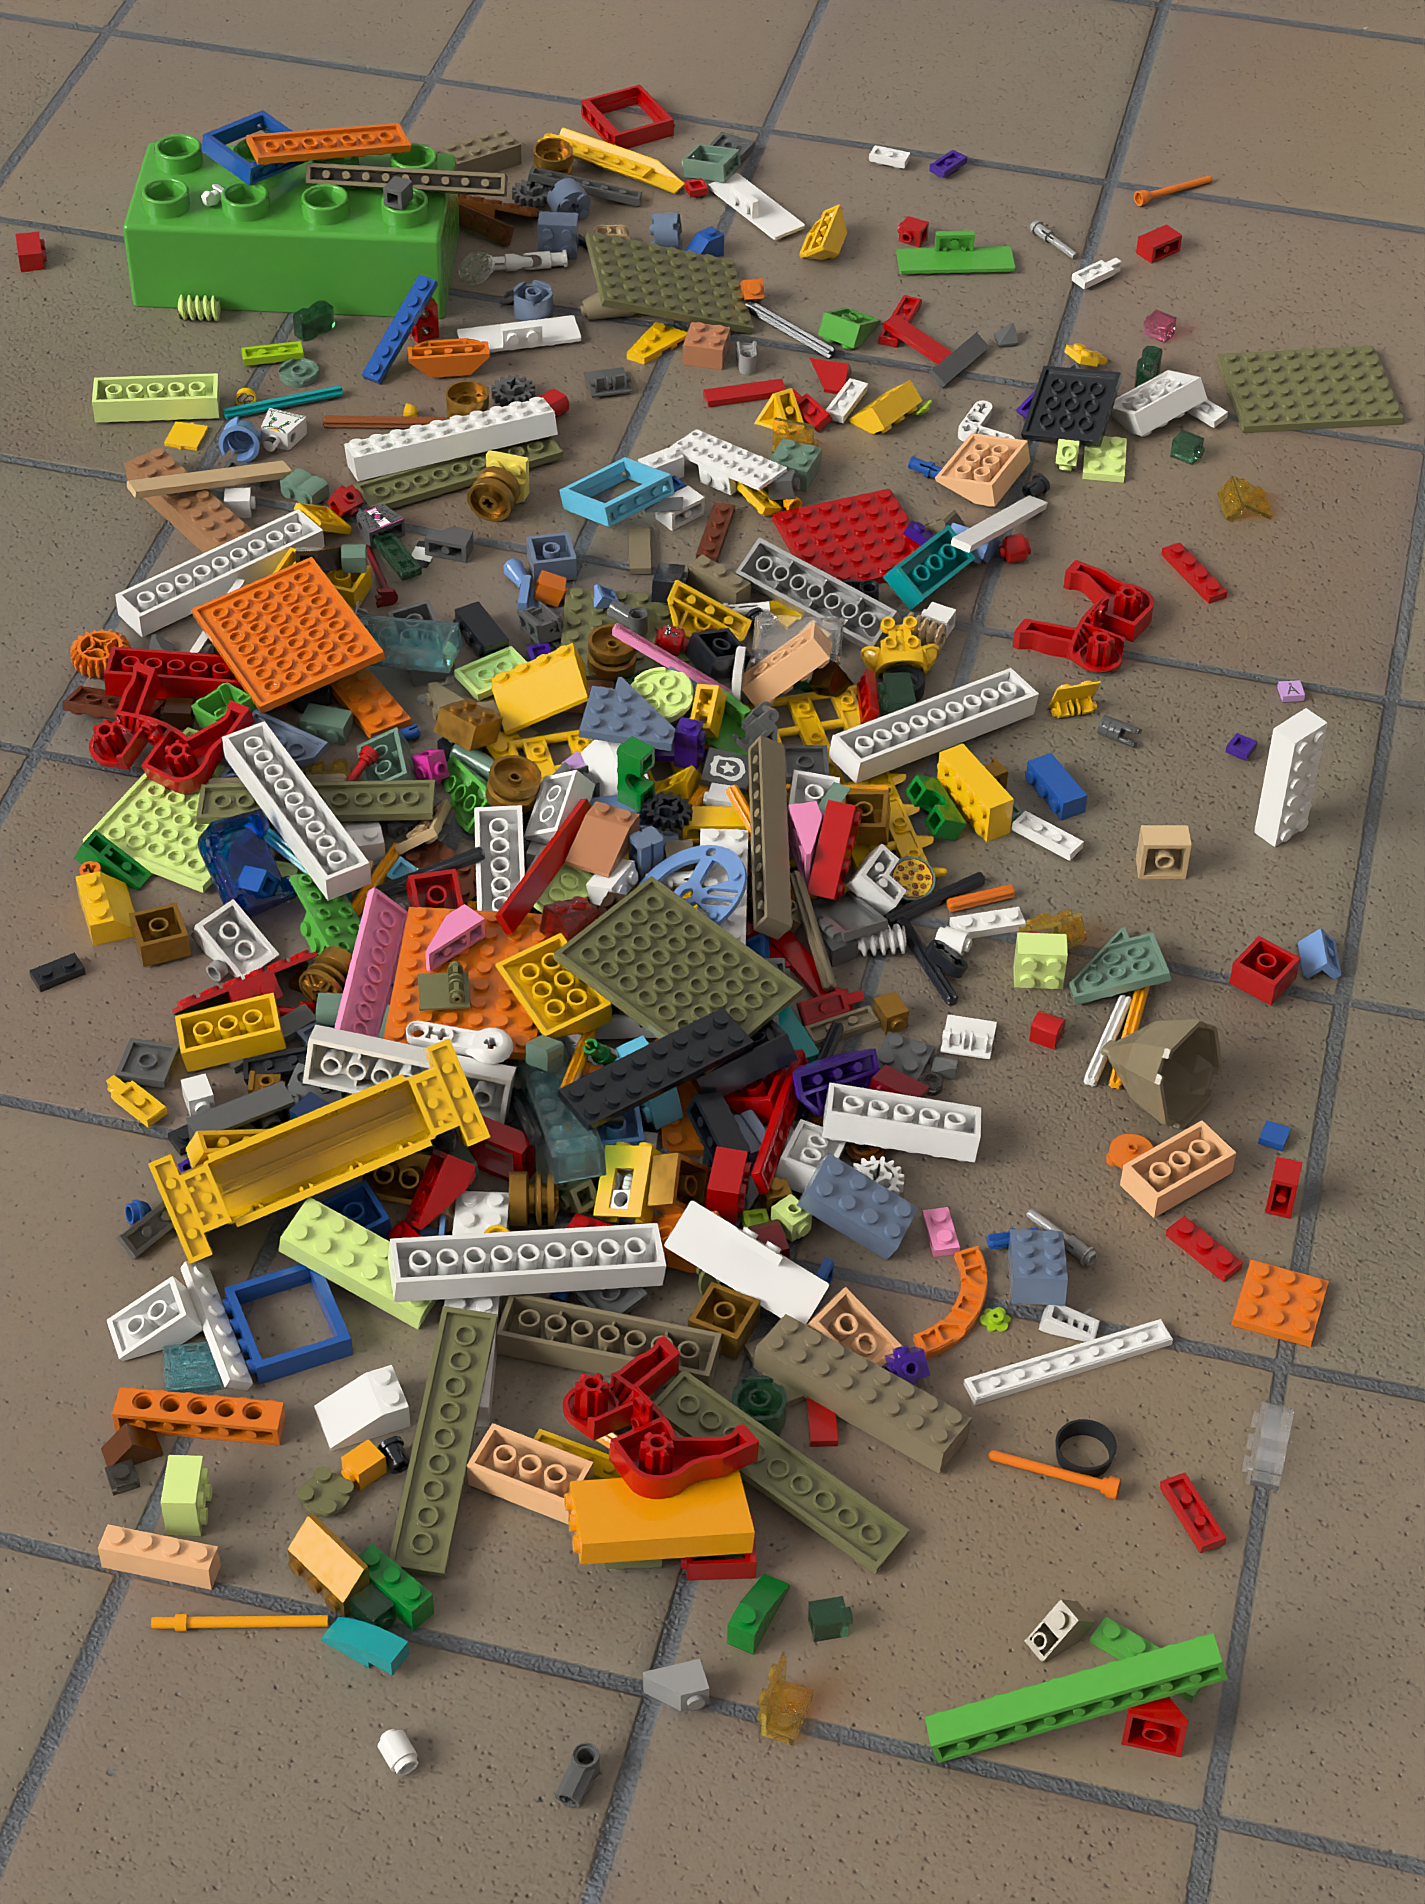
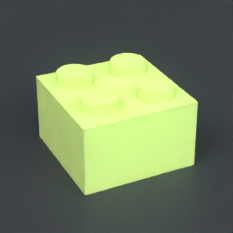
M1017 932L1013 965L1014 987L1063 989L1068 956L1067 934Z
M168 1455L161 1497V1507L167 1535L201 1536L202 1525H207L208 1508H205L206 1501H211L212 1484H208L209 1467H204L203 1456Z

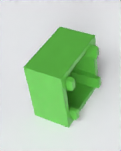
M228 682L221 684L216 690L204 698L198 699L191 706L201 729L220 720L225 715L227 704L230 700L250 708L251 713L255 709L257 710L249 694Z

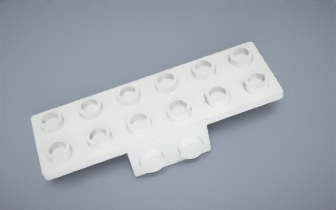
M739 173L733 174L725 183L715 181L708 184L709 190L774 240L781 239L805 228L803 222Z
M574 315L457 330L459 339L469 338L481 342L487 341L490 353L581 341V334Z
M700 430L692 431L689 435L672 445L684 456V459L698 464L701 483L729 495L736 492L735 481L756 490H761L787 472V467Z
M690 1201L664 1246L734 1290L761 1300L760 1306L782 1318L787 1314L806 1325L828 1289L829 1284L781 1255V1248L769 1241L763 1244L757 1240L758 1234L744 1226L743 1230L695 1201Z

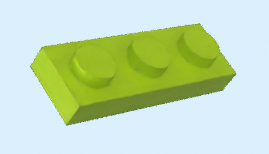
M301 341L241 348L244 366H256L267 363L275 364L290 359L297 361L300 358H304Z

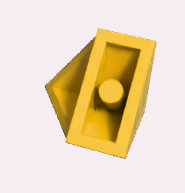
M789 388L772 394L754 424L783 433L804 428L805 424L793 389Z
M691 765L661 781L656 794L658 796L660 792H663L665 795H668L669 792H672L673 796L680 794L681 799L689 800L697 789L702 776Z

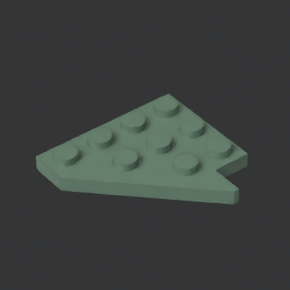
M1123 927L1069 983L1075 1005L1105 997H1113L1128 991H1136L1152 985H1160L1171 981V976L1154 933L1129 938L1126 928Z

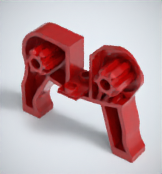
M1075 559L1065 571L1063 588L1084 593L1094 605L1083 615L1076 628L1025 618L1014 630L1013 648L1018 650H1034L1046 655L1066 658L1075 662L1084 670L1091 672L1117 670L1121 667L1124 641L1134 642L1150 625L1154 598L1142 587L1119 581L1106 571Z
M136 661L133 665L131 681L124 690L118 709L114 712L117 720L111 723L110 720L104 719L103 723L95 724L93 727L95 734L92 735L89 743L90 754L102 766L129 770L149 742L154 748L141 765L147 778L179 794L196 792L201 789V784L208 783L217 765L225 757L222 737L253 725L255 719L251 710L230 700L227 704V711L220 720L187 737L172 725L149 717L161 680L154 668Z
M665 1335L658 1338L650 1350L636 1356L619 1371L611 1373L610 1383L603 1381V1376L600 1373L596 1375L582 1374L580 1381L576 1382L575 1387L564 1396L562 1406L567 1421L593 1441L630 1424L632 1425V1430L610 1439L609 1460L634 1493L649 1499L670 1498L681 1493L688 1486L696 1482L722 1478L758 1461L759 1440L744 1423L736 1426L731 1434L723 1437H676L666 1416L649 1398L652 1393L679 1372L680 1352Z

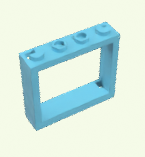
M626 457L559 490L563 509L607 527L642 511L663 498L675 494L671 474ZM626 479L642 484L606 503L591 498Z

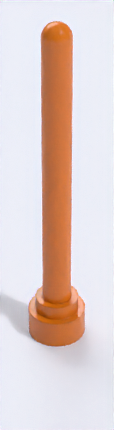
M1208 175L1150 192L1146 190L1136 191L1134 200L1138 206L1148 204L1151 199L1211 183L1212 177Z
M992 1450L988 1454L989 1459L994 1462L1100 1490L1101 1494H1105V1498L1117 1500L1122 1479L1110 1475L1109 1478L1104 1477L1100 1479Z

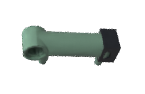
M444 737L437 741L438 750H444L446 762H448L451 755H454L488 782L490 767L495 759L478 749L468 751Z

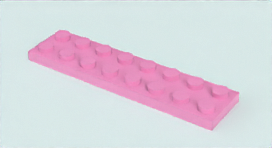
M376 887L369 890L334 1028L378 1038L386 1007L389 1005L408 912Z

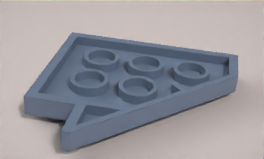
M618 677L615 689L592 686L579 729V737L624 743L633 736L655 747V749L671 751L676 729L622 677Z
M256 709L252 712L255 719L253 725L265 721L298 767L316 764L329 749V744L325 740L265 713L261 714ZM224 757L219 763L227 766V768L219 778L238 777Z

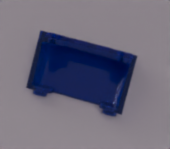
M261 808L213 821L198 838L199 852L223 905L234 899L249 918L298 896L289 881L290 876L282 877L264 839L270 825ZM244 865L267 870L279 879L273 896L259 899L254 894L249 895L245 889H238L236 884Z

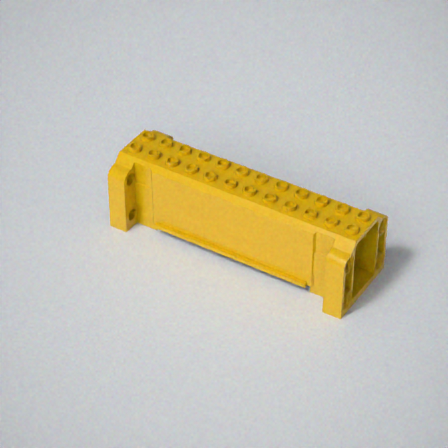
M450 1038L423 1048L430 1069L411 1077H404L403 1074H400L208 1154V1160L191 1169L181 1172L173 1153L148 1163L189 1263L191 1264L213 1254V1249L206 1232L225 1224L236 1223L237 1227L247 1224L432 1146L430 1140L453 1128H456L464 1146H471L490 1138Z

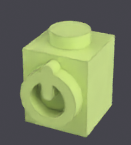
M1059 439L1055 466L1059 467V470L1071 472L1072 469H1076L1080 441Z
M792 1194L771 1207V1221L779 1219L787 1239L791 1242L808 1234L812 1224V1215L797 1206L799 1200Z

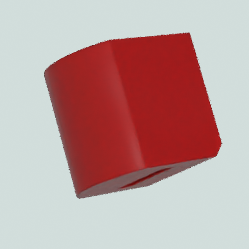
M551 389L539 396L544 398L555 411V418L569 410L570 405L567 396L556 389Z
M1039 1010L1031 1025L1029 1041L1055 1049L1064 1034L1066 1019Z

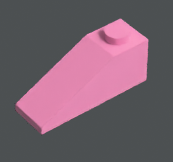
M465 904L448 914L425 952L427 971H433L486 937L485 918Z

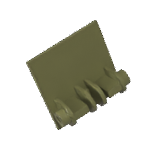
M458 961L451 962L446 973L418 974L420 1011L470 1008L468 971H463V966Z

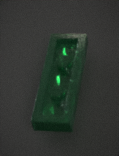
M394 532L374 538V546L402 581L422 575L421 566Z

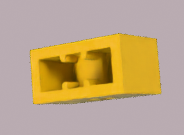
M697 684L690 719L703 721V731H706V738L718 739L727 695L718 685Z

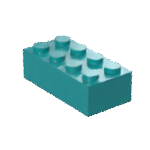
M947 525L883 577L910 611L976 558L972 552L968 553L951 545L952 538L957 534L950 525Z

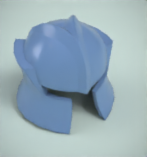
M238 416L231 419L224 427V431L219 438V448L222 456L231 448L232 452H239L237 454V461L248 463L254 460L259 453L262 431H257L255 426L248 421L239 420Z

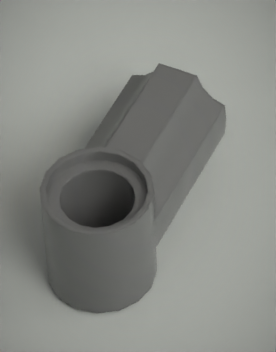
M616 599L610 603L607 609L608 617L625 625L641 637L647 634L648 612L646 609L641 607L631 608Z
M585 1742L580 1743L574 1748L572 1761L555 1793L556 1799L562 1802L563 1805L570 1808H579L592 1780L598 1776L600 1758L599 1750L595 1745ZM585 1759L593 1761L586 1765L580 1763V1761Z

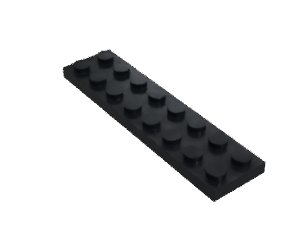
M722 1007L558 1089L557 1096L589 1132L746 1052L753 1047L754 1041Z

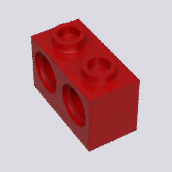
M432 297L409 335L417 343L439 337L438 304Z

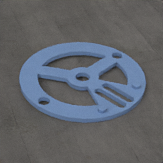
M701 845L682 850L666 858L655 866L640 882L639 885L651 876L662 882L674 871L686 865L698 863L688 882L677 887L674 893L682 898L685 893L693 891L692 896L684 900L692 906L697 904L708 913V918L720 926L739 905L746 890L747 872L740 857L732 850L717 845ZM716 851L714 855L708 856L710 852ZM714 863L722 866L727 871L728 881L702 888L701 885ZM712 891L738 893L735 897L709 895ZM713 900L731 902L732 904L726 907L704 904V902Z

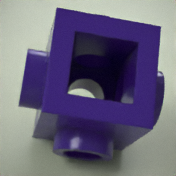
M900 1346L894 1348L892 1354L885 1356L887 1364L884 1365V1369L912 1385H916L918 1379L930 1376L924 1349L915 1346L911 1348Z

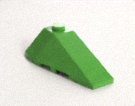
M451 755L447 762L449 777L442 779L446 792L450 793L452 799L450 804L456 810L457 816L455 818L457 823L465 831L472 834L475 832L474 808L492 807L486 799L487 781L456 756Z

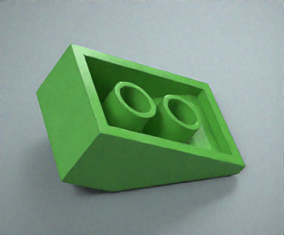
M847 307L824 312L818 335L824 337V341L830 343L838 342L842 344L841 347L853 350V348L860 347L878 327L881 320Z

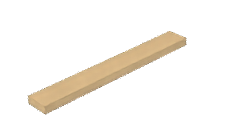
M275 461L127 481V488L135 498L279 480L289 475L292 470L284 461Z

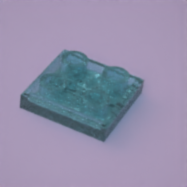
M208 1342L163 1346L166 1391L198 1393L221 1390V1376Z

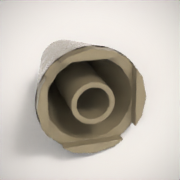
M599 292L583 300V305L580 306L583 318L587 317L588 320L636 315L635 312L602 306Z

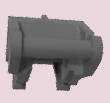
M763 701L742 721L741 728L745 730L746 735L741 738L736 733H733L732 738L746 752H748V748L760 735L777 742L778 726L775 723L779 719V713L773 709L770 702Z

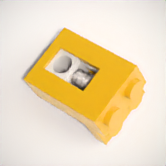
M616 1142L615 1145H605L593 1216L605 1223H619L620 1217L636 1218V1224L652 1223L654 1209L647 1205L653 1155L662 1154L654 1148L653 1144L641 1142L639 1146H631V1144L626 1142ZM628 1199L627 1203L623 1206L624 1201Z

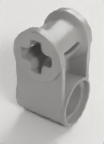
M756 341L752 343L736 342V360H738L739 372L744 375L754 374L757 370Z

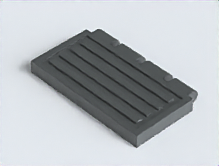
M851 890L846 891L842 897L839 896L838 902L819 897L810 899L819 929L835 942H847L889 929L888 920Z

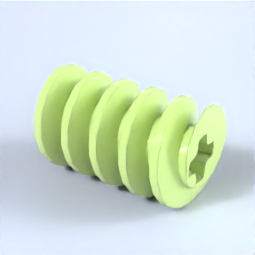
M180 295L178 301L179 319L182 315L183 320H188L189 316L192 321H195L197 316L200 321H203L205 316L208 321H211L212 317H214L215 321L220 320V300L216 301L214 295H212L210 301H208L206 295H204L202 301H200L198 295H196L194 301H192L191 295H188L187 300H184L183 295Z

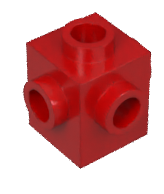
M351 484L348 487L343 485L337 488L327 504L339 517L344 518L348 515L350 517L355 516L364 501L361 492Z

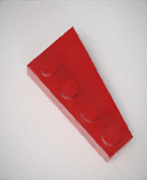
M828 800L807 888L810 896L837 902L839 896H843L845 891V883L843 882L846 873L850 869V857L855 847L856 836L863 810L856 805Z

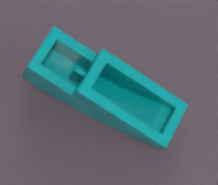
M338 1617L321 1637L322 1642L367 1668L374 1665L391 1676L409 1656V1644L405 1639L378 1626L351 1618Z

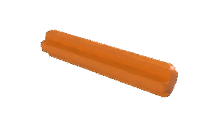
M1011 884L949 898L946 905L949 912H956L1013 898L1015 890Z

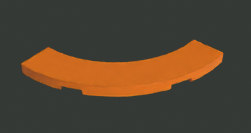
M979 1246L954 1253V1260L960 1274L961 1287L951 1312L944 1320L941 1319L932 1327L913 1336L916 1347L924 1349L926 1360L949 1350L959 1343L971 1331L981 1316L987 1296L988 1279L987 1266Z

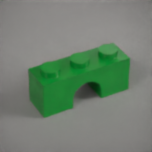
M631 736L627 741L619 745L616 752L618 801L641 813L642 803H644L645 798H651V794H655V782L644 776L655 765V747Z
M917 774L905 793L914 807H920L930 813L924 823L933 837L955 841L967 823L938 778Z
M371 1544L358 1555L369 1568L371 1596L374 1597L381 1592L390 1602L393 1615L413 1632L434 1614L433 1594L374 1544Z

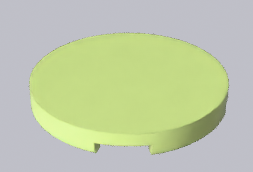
M667 667L646 670L634 678L635 681L631 684L669 723L676 721L686 714L694 701L693 685L689 677L683 672L668 670Z

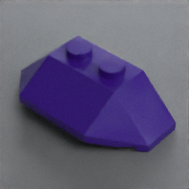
M876 1048L836 1054L798 1066L792 1073L797 1099L815 1116H823L829 1083L869 1089L872 1077L880 1068Z

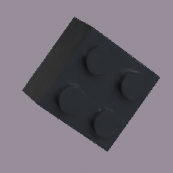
M729 628L692 632L685 655L700 672L712 679H727L733 677L736 649L738 646H744ZM747 650L745 651L744 673L751 658V654Z

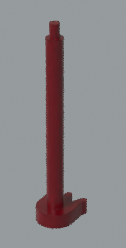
M367 545V557L381 589H376L379 594L375 595L377 608L394 605L398 601L397 592L395 589L389 588L372 548Z

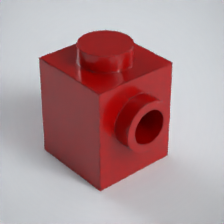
M907 216L898 226L899 242L920 248L928 239L929 222Z

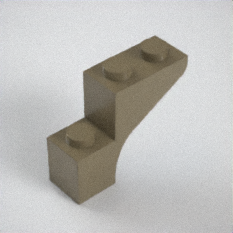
M437 682L428 683V693L425 694L427 705L432 706V714L435 721H437L440 707L464 700ZM493 700L477 702V704L484 708L494 710L495 714L500 716Z

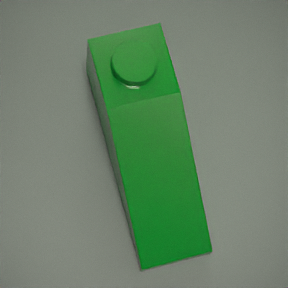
M96 829L84 841L74 857L81 864L87 861L99 863L102 873L126 883V886L135 890H139L153 874Z
M763 1574L740 1601L727 1626V1644L754 1655L789 1590L790 1584Z

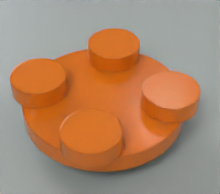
M1122 1134L1111 1142L1106 1162L1110 1166H1118L1123 1169L1124 1164L1154 1147L1149 1140L1140 1135Z

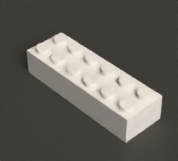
M1307 708L1273 729L1254 833L1274 847L1282 842H1287L1297 832H1302L1309 822L1308 816L1312 807L1311 801L1315 791L1316 777L1319 773V762L1323 754L1322 747L1326 738L1327 722Z
M522 805L474 808L475 848L481 847L485 852V859L476 863L477 910L498 912L525 875Z
M829 1083L824 1109L822 1137L834 1141L841 1140L859 1145L865 1144L884 1149L902 1150L908 1153H920L933 1157L975 1162L981 1138V1107Z

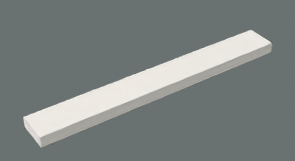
M1029 495L954 536L951 545L969 553L1046 510L1048 502Z
M1159 1319L964 1379V1387L974 1406L1170 1346L1172 1345L1173 1338L1162 1320Z

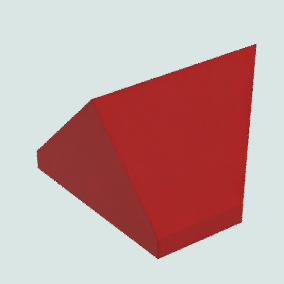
M810 358L824 388V392L838 394L850 378L852 372L848 363Z

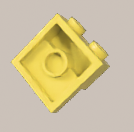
M488 450L486 453V467L496 466L511 472L517 478L521 489V494L515 504L524 502L530 492L529 458Z

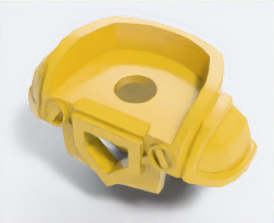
M907 616L903 624L895 625L893 618L885 617L881 622L880 629L883 633L888 634V637L880 641L881 648L866 646L861 649L860 655L861 659L864 660L866 668L875 671V677L885 673L887 669L895 666L897 662H906V665L914 666L921 670L924 675H927L930 668L935 664L939 653V646L932 643L921 647V639L911 635L917 628L915 617Z

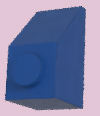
M713 226L696 233L685 251L690 250L698 254H710L714 257H719L724 254V234Z

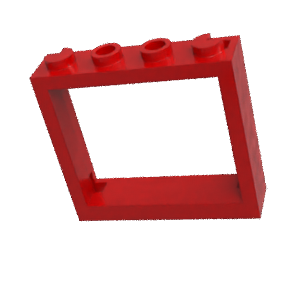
M640 84L581 100V117L607 143L629 149L674 136L675 124L673 117ZM638 105L655 123L619 132L603 114Z

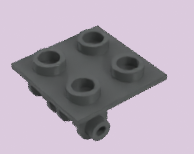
M623 367L584 372L592 398L632 393L629 384L631 382L630 374H626Z

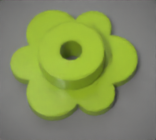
M933 401L923 402L917 406L918 409L912 415L925 414L930 409L929 405Z
M996 1307L993 1310L987 1308L984 1311V1315L980 1317L979 1322L981 1325L986 1326L989 1332L996 1330L998 1332H1005L1008 1329L1011 1317L1006 1315V1311L1002 1307Z

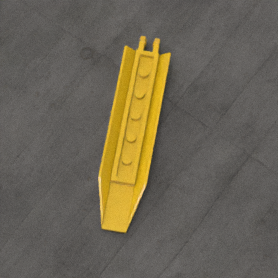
M564 127L559 135L547 132L543 138L537 141L539 142L546 138L563 139L573 147L574 160L585 162L674 194L684 186V182L657 159Z

